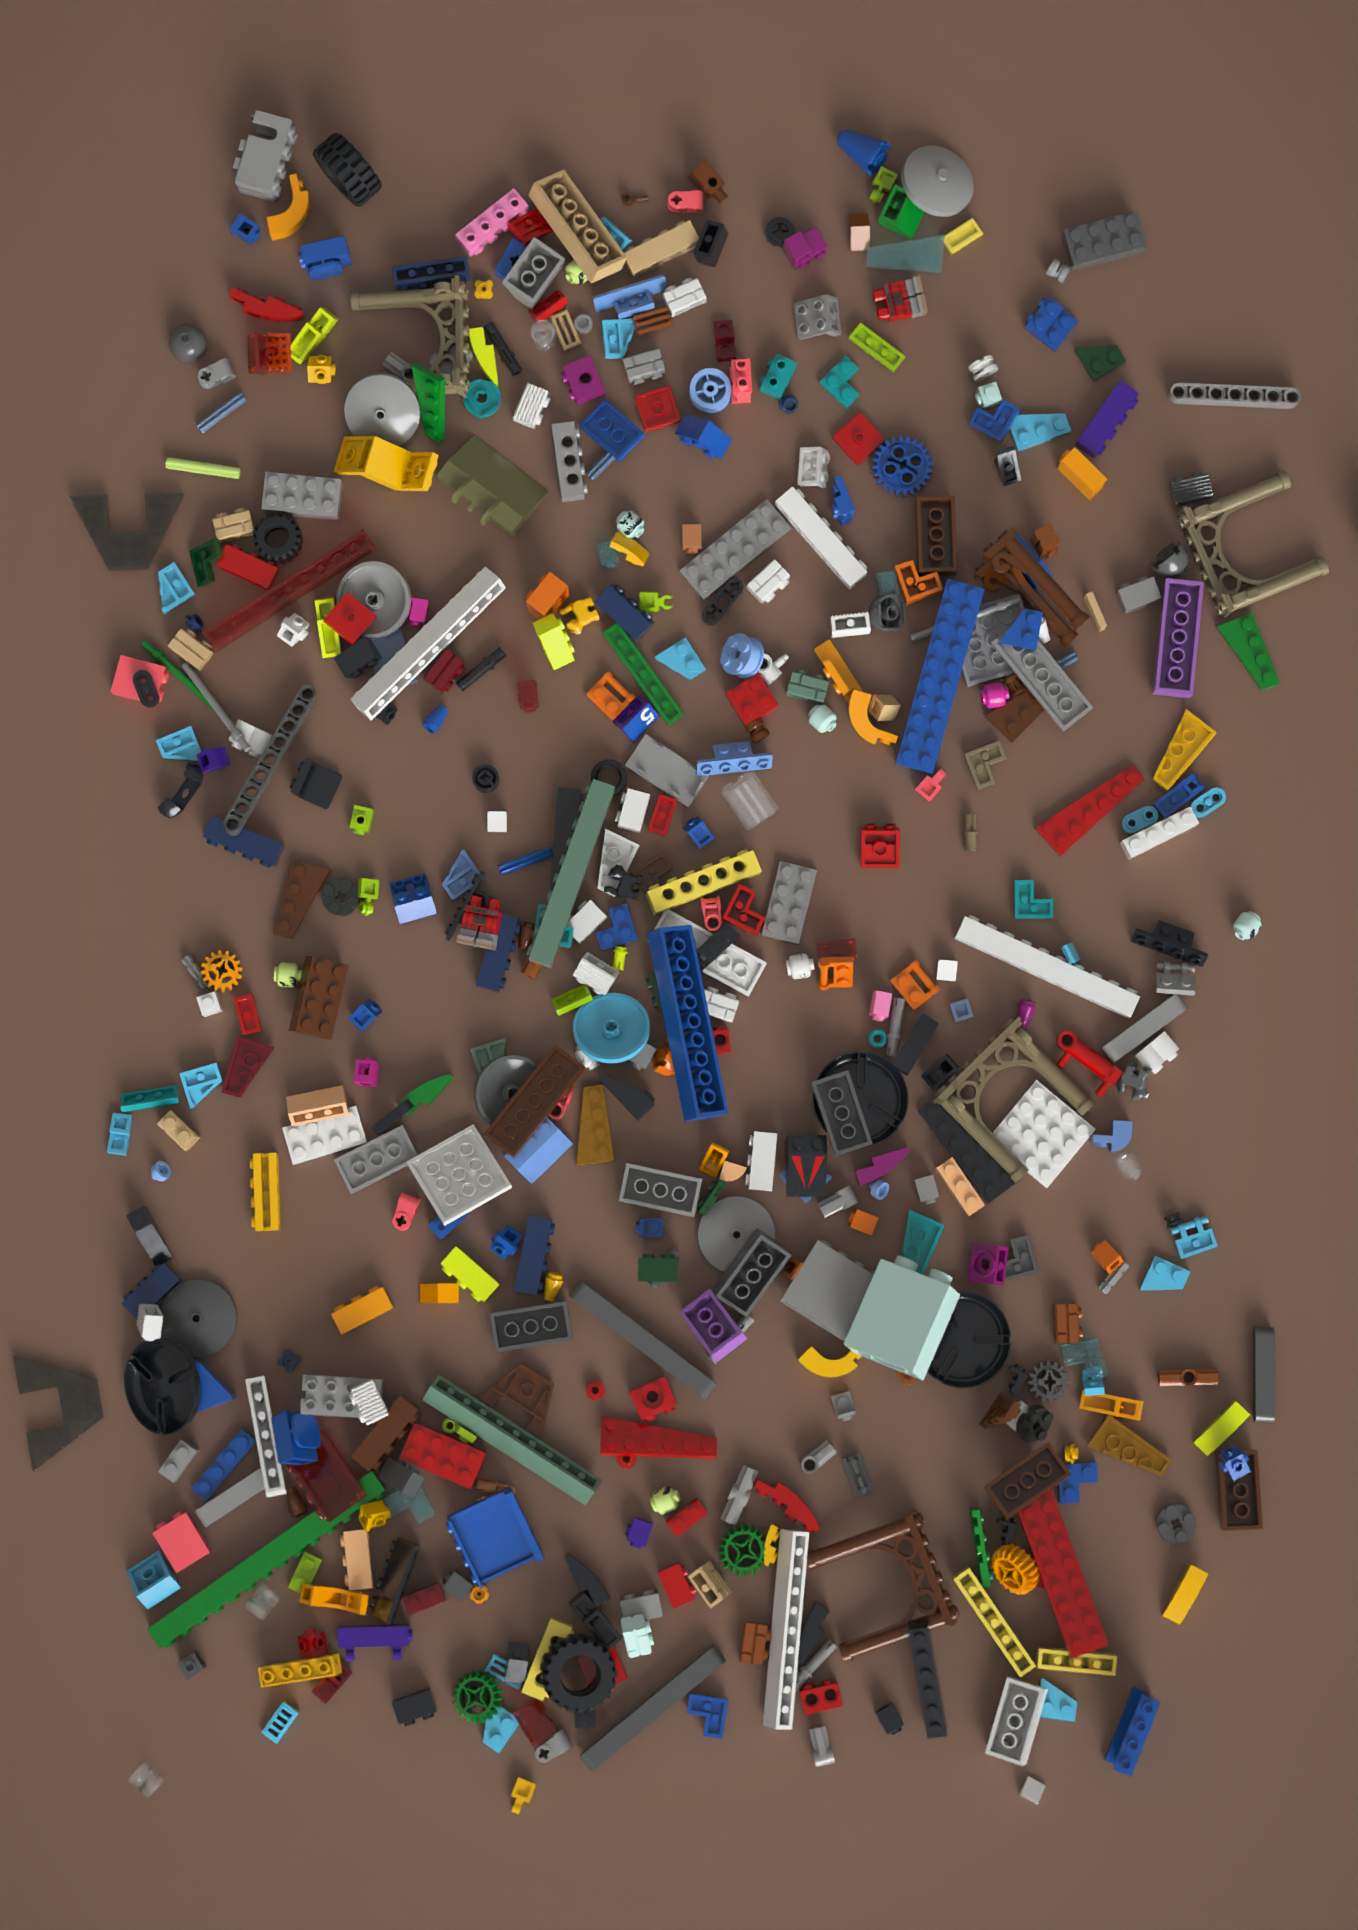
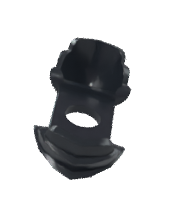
M188 762L184 772L187 778L172 800L167 798L165 802L158 806L160 814H163L164 817L173 818L184 811L188 802L199 786H201L203 773L199 765ZM189 789L187 797L182 798L183 791Z

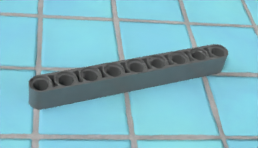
M303 685L299 689L227 813L223 826L228 835L236 836L242 831L316 703V690L312 685ZM311 692L313 696L306 699L303 697V694ZM297 708L304 710L300 715H296L293 712ZM288 724L294 726L291 731H286L284 727ZM279 740L285 742L282 747H276L275 743ZM272 756L275 758L273 763L265 762L268 757ZM259 773L266 774V777L262 780L256 778ZM254 789L257 792L254 796H248L246 794L247 791ZM241 805L247 807V810L243 813L237 811V808ZM230 822L238 824L234 829H229L227 826Z
M581 1280L569 1294L573 1300L705 1400L717 1386L713 1380Z
M712 1645L588 1747L579 1757L591 1772L594 1771L719 1668L726 1659Z

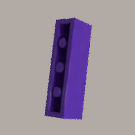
M1119 381L1075 446L1092 458L1097 454L1101 455L1106 448V445H1104L1106 440H1112L1117 430L1115 428L1118 423L1122 425L1128 417L1126 415L1128 409L1133 410L1139 400L1136 398L1139 393L1122 381Z

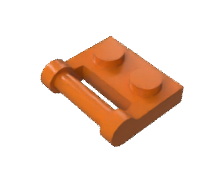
M609 670L591 688L586 696L610 720L614 721L637 696L624 688ZM607 682L626 699L623 703L604 686Z
M853 956L823 957L819 959L820 980L818 981V988L825 991L834 987H853ZM829 967H833V978H828Z
M915 960L890 980L913 1011L941 990L938 985L935 986L923 971L918 960ZM912 970L915 971L930 990L925 994L909 973Z

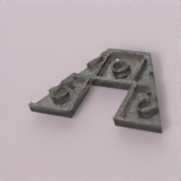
M145 493L146 531L109 532L108 495L69 496L109 571L148 570L184 497V493Z
M14 1355L13 1359L19 1394L58 1387L64 1425L26 1432L32 1468L35 1471L104 1418L99 1386L95 1378Z

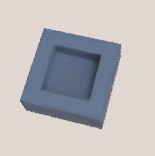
M968 998L949 1004L955 1023L974 1017Z

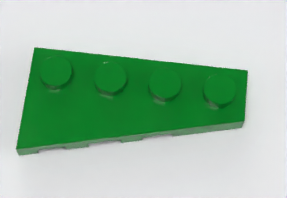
M416 362L412 365L424 433L429 438L440 443L444 440L446 378Z
M1253 613L1216 627L1219 633L1221 632L1226 639L1225 641L1229 647L1236 653L1239 661L1246 667L1247 672L1261 691L1280 684Z
M973 1507L969 1508L980 1582L982 1587H989L990 1581H993L991 1569L988 1570L987 1565L990 1557L988 1550H985L984 1542H987L985 1530L982 1529V1523H984L983 1514L980 1509Z

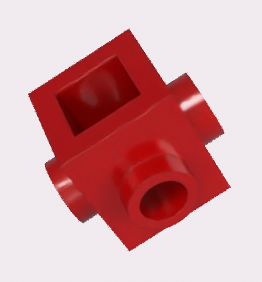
M316 1629L304 1630L303 1635L297 1636L300 1659H313L328 1655L324 1631L316 1632Z

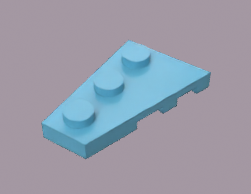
M1065 413L1017 415L1009 429L1018 452L1071 433Z

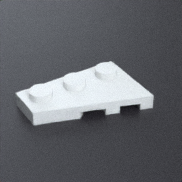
M605 829L597 889L604 892L605 886L618 887L620 880L612 879L608 876V872L616 864H621L627 872L637 853L639 844ZM605 892V893H607V894H609V895L615 897V895L611 894L610 892Z

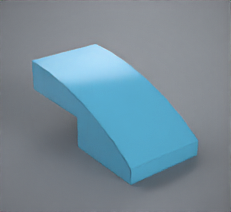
M1073 942L1061 947L1069 965L1081 960Z
M112 1114L107 1147L108 1154L127 1156L132 1115Z

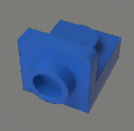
M699 817L689 819L683 827V830L699 849H702L715 839Z
M368 999L348 1019L363 1032L383 1011L375 1001Z
M640 1218V1222H636V1233H640V1237L663 1238V1218Z

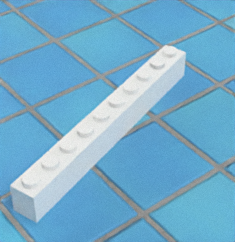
M486 566L479 571L454 598L450 599L446 606L438 611L387 664L383 665L354 694L350 700L356 708L370 720L377 716L506 588L501 579Z
M969 915V917L965 916L954 939L1125 1018H1131L1140 999V996L1136 995L1137 991L1131 988H1126V990L1120 988L1119 983L1110 979L1107 982L1101 979L1102 975L1093 971L1090 974L1084 971L1085 968L1076 963L1069 965L1066 963L1067 959L1058 955L1055 958L1049 955L1050 952L1044 948L1039 947V949L1031 947L1032 943L1024 939L1020 942L1014 939L1015 936L1009 932L1004 931V933L997 931V927L989 923L986 925L979 923L980 919Z
M780 1529L763 1726L773 1729L791 1730L809 1532L792 1529Z

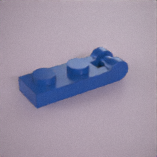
M1195 772L1153 804L1164 819L1206 788L1205 784L1198 780V775ZM1191 782L1195 789L1191 790L1188 784Z

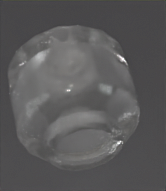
M1123 1152L1115 1159L1114 1169L1124 1180L1132 1179L1134 1181L1141 1176L1143 1164L1134 1153Z

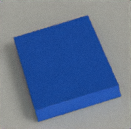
M606 399L579 424V427L618 462L645 437L644 432Z

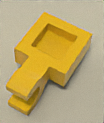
M520 1777L517 1778L511 1794L512 1797L516 1798L512 1812L519 1814L523 1801L530 1802L536 1783Z

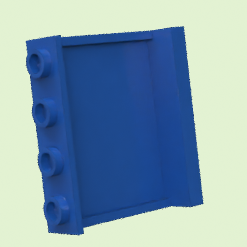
M511 1486L447 1515L448 1522L445 1524L448 1532L454 1534L456 1538L453 1540L458 1551L462 1550L464 1565L466 1568L470 1567L472 1571L470 1573L474 1585L478 1583L480 1589L483 1588V1583L534 1559L537 1562L544 1560L543 1552Z
M1134 1686L1104 1758L1105 1761L1114 1764L1113 1770L1130 1777L1133 1774L1161 1703L1152 1694Z

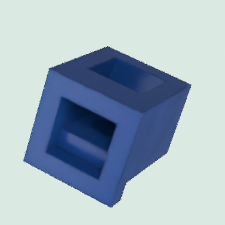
M239 213L229 228L234 236H237L249 245L252 241L257 242L261 235L259 225ZM245 230H250L248 235L244 234Z

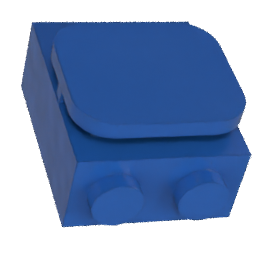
M345 236L300 246L301 252L298 253L302 269H306L312 280L340 275L343 273L342 267L352 265Z
M290 1410L278 1412L279 1415L271 1417L278 1463L305 1465L318 1460L316 1448L321 1445L318 1421L314 1415L300 1414V1411L290 1413Z

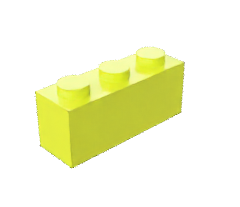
M552 613L533 622L545 654L554 670L574 661L572 653L575 651L566 631L563 630L565 627L560 618L556 619Z
M457 1246L441 1262V1265L444 1266L442 1270L448 1276L453 1274L458 1279L456 1283L463 1289L468 1287L472 1291L471 1296L478 1302L481 1300L485 1302L500 1285Z

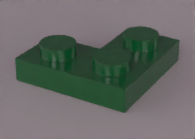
M211 539L189 550L198 587H204L215 582L211 563L223 557L219 539Z

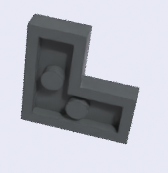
M1029 1235L1010 1239L1014 1259L1007 1260L1005 1281L1038 1273Z

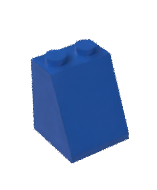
M194 1359L202 1385V1396L198 1412L237 1398L236 1394L204 1361L199 1362L198 1359Z

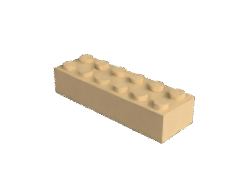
M561 170L533 183L528 196L590 283H594L622 269L627 259L626 255L565 170Z

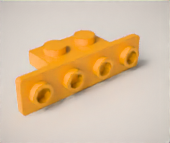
M831 640L825 641L814 649L825 667L822 669L828 679L832 677L835 682L832 686L838 695L842 693L848 702L852 688L863 691Z

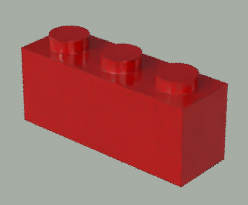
M226 544L222 551L223 557L216 564L217 567L270 592L280 572L276 567L277 564L266 560V562L259 560V556L252 552L246 554L237 545L232 544L229 546Z

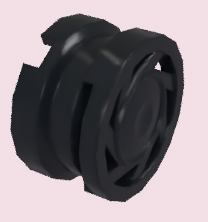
M485 764L475 768L472 781L477 790L489 793L494 791L499 785V775L494 767Z

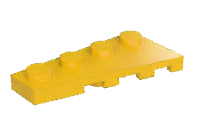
M1186 709L1153 777V781L1166 791H1169L1216 735V731Z

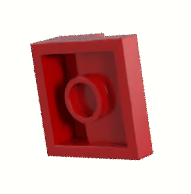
M867 823L865 827H861V868H899V827H896L894 823H886L884 827H876L874 823Z

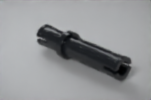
M488 323L483 329L500 354V360L506 364L512 376L519 374L523 369L515 359L514 352L510 351L494 323ZM494 335L497 337L498 341L500 342L501 347H500L499 343L497 342V340L495 339ZM504 352H506L512 363H510Z
M498 647L487 658H482L483 661L456 682V685L464 692L465 689L490 669L493 670L494 666L507 655ZM493 658H495V660H493V661H492L490 664H488L484 669H482L483 666H485L488 662H490ZM480 670L479 673H477L473 678H471V679L467 682V680H468L472 675H474L477 671Z

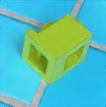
M354 805L349 827L353 830L354 834L364 835V833L370 832L375 812L373 809ZM359 817L364 818V822L362 824H359L357 822Z

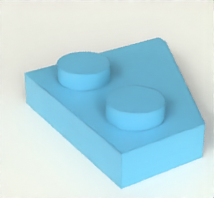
M217 1062L179 1073L190 1109L195 1107L222 1081Z
M1040 1678L1039 1686L1048 1689L1040 1717L1075 1722L1077 1701L1044 1678Z

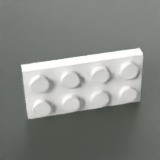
M357 1106L348 1108L349 1115L283 1127V1133L293 1165L367 1143Z

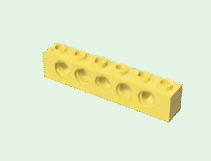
M742 850L736 853L737 856L730 859V856L720 859L719 864L713 865L709 863L702 866L701 871L695 873V870L686 872L683 878L677 879V877H673L667 880L665 885L660 886L656 884L649 887V891L645 895L653 914L657 915L760 874L762 870L754 851ZM740 863L743 870L740 872L736 871L733 864ZM716 870H723L725 878H718ZM701 876L705 877L708 884L701 885L698 882V878ZM681 884H688L690 891L683 892L680 888ZM663 891H670L672 899H665Z
M967 1566L952 1576V1579L1018 1676L1022 1677L1035 1668L1036 1665L970 1568Z

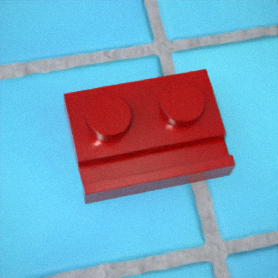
M538 208L508 224L509 230L518 240L523 242L524 247L529 245L534 237L540 239L553 232V229Z

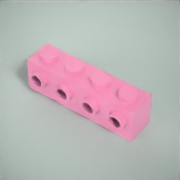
M513 188L456 233L457 242L470 257L474 254L478 255L483 251L486 244L495 242L500 233L509 230V222L529 211L528 204Z

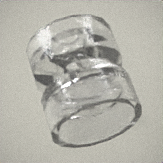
M539 320L531 327L532 343L537 349L549 350L556 342L555 328L547 320Z
M260 1583L254 1591L255 1596H251L244 1606L252 1614L265 1620L271 1612L270 1607H274L281 1597L270 1587Z
M144 1761L128 1781L135 1787H140V1792L149 1798L165 1779L158 1772L153 1773V1768Z

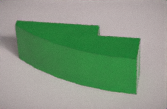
M448 1074L430 1080L407 1094L397 1105L399 1106L406 1099H409L414 1105L407 1112L408 1115H411L422 1101L429 1106L454 1077Z

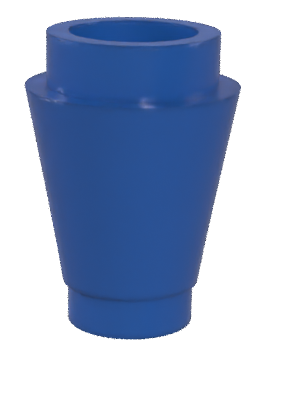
M439 705L423 719L422 726L434 734L436 731H439L449 711L444 706Z

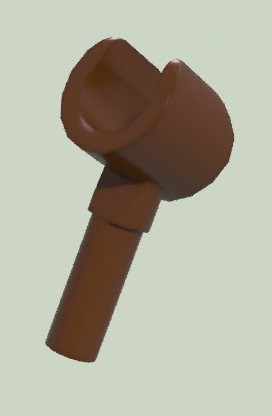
M629 193L622 194L623 198H630L629 201L622 202L625 206H631L633 202L649 200L648 196L632 197Z

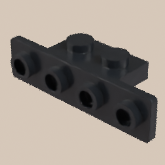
M483 870L479 874L476 873L471 881L474 884L471 891L467 889L462 898L465 901L462 908L458 907L453 916L456 918L453 925L450 923L445 931V934H447L446 940L450 941L458 925H462L465 905H469L472 895L482 897L481 908L486 909L489 899H494L492 896L477 889L486 873Z
M1160 920L1156 924L1154 934L1136 928L1131 938V942L1139 946L1153 949L1200 967L1204 966L1209 955L1203 951L1191 948L1194 932Z

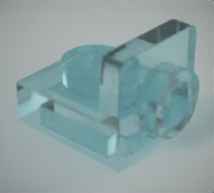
M611 541L597 544L601 568L612 569L617 567V564H620L617 550L610 547Z

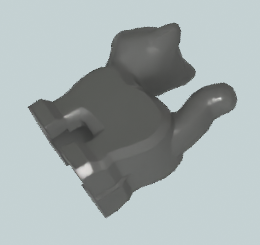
M1133 1060L1127 1063L1125 1071L1121 1075L1118 1092L1120 1094L1124 1093L1126 1085L1134 1087L1131 1101L1146 1099L1149 1096L1146 1085L1152 1069L1145 1066L1143 1070L1137 1071L1138 1062Z

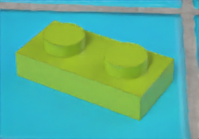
M583 984L552 998L551 1001L558 1016L593 1001L587 985Z
M305 1551L288 1588L300 1593L302 1583L313 1582L323 1559Z

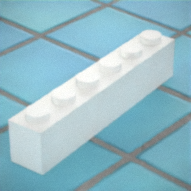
M791 487L775 501V506L850 590L867 575L866 565L853 556L855 553L848 545L844 546L841 542V536L836 531L833 533L830 530L828 521L816 514L818 512L813 504H808L804 500V494L799 489L795 490L794 487Z
M265 1376L245 1379L266 1496L272 1497L286 1494L281 1463H278L271 1420L272 1412Z

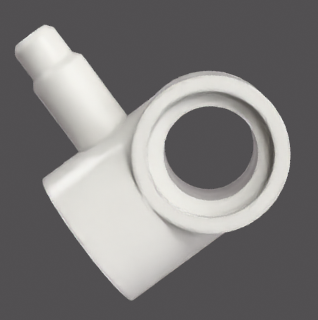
M764 654L763 660L768 663V666L765 669L760 668L757 673L761 675L767 685L771 684L782 674L779 667L789 659L788 655L784 654L773 663L771 657Z

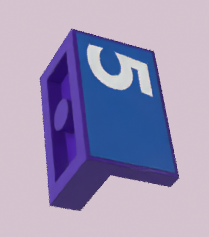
M638 695L612 723L634 743L659 717V714L645 699Z

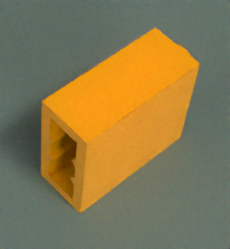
M1076 447L1071 451L1067 449L1058 461L1060 464L1057 469L1089 501L1103 488L1107 481V478Z

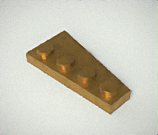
M603 1084L584 1087L576 1166L614 1161Z
M1107 1415L1086 1445L1089 1448L1159 1476L1163 1475L1173 1461L1110 1415Z

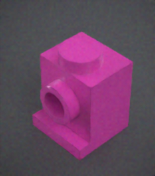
M411 597L412 606L407 616L410 618L409 625L420 628L421 625L426 624L430 603L425 599Z
M364 1057L363 1060L356 1059L353 1082L363 1087H378L379 1083H377L380 1064L371 1057Z

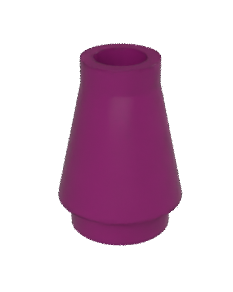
M1021 999L1020 1003H1018L1017 1017H1020V1021L1023 1023L1020 1027L1028 1028V1024L1037 1008L1035 1007L1036 1002Z

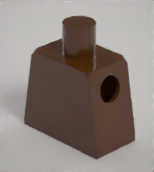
M706 159L693 169L687 177L699 191L703 192L707 199L713 196L720 204L728 197L722 190L725 182Z

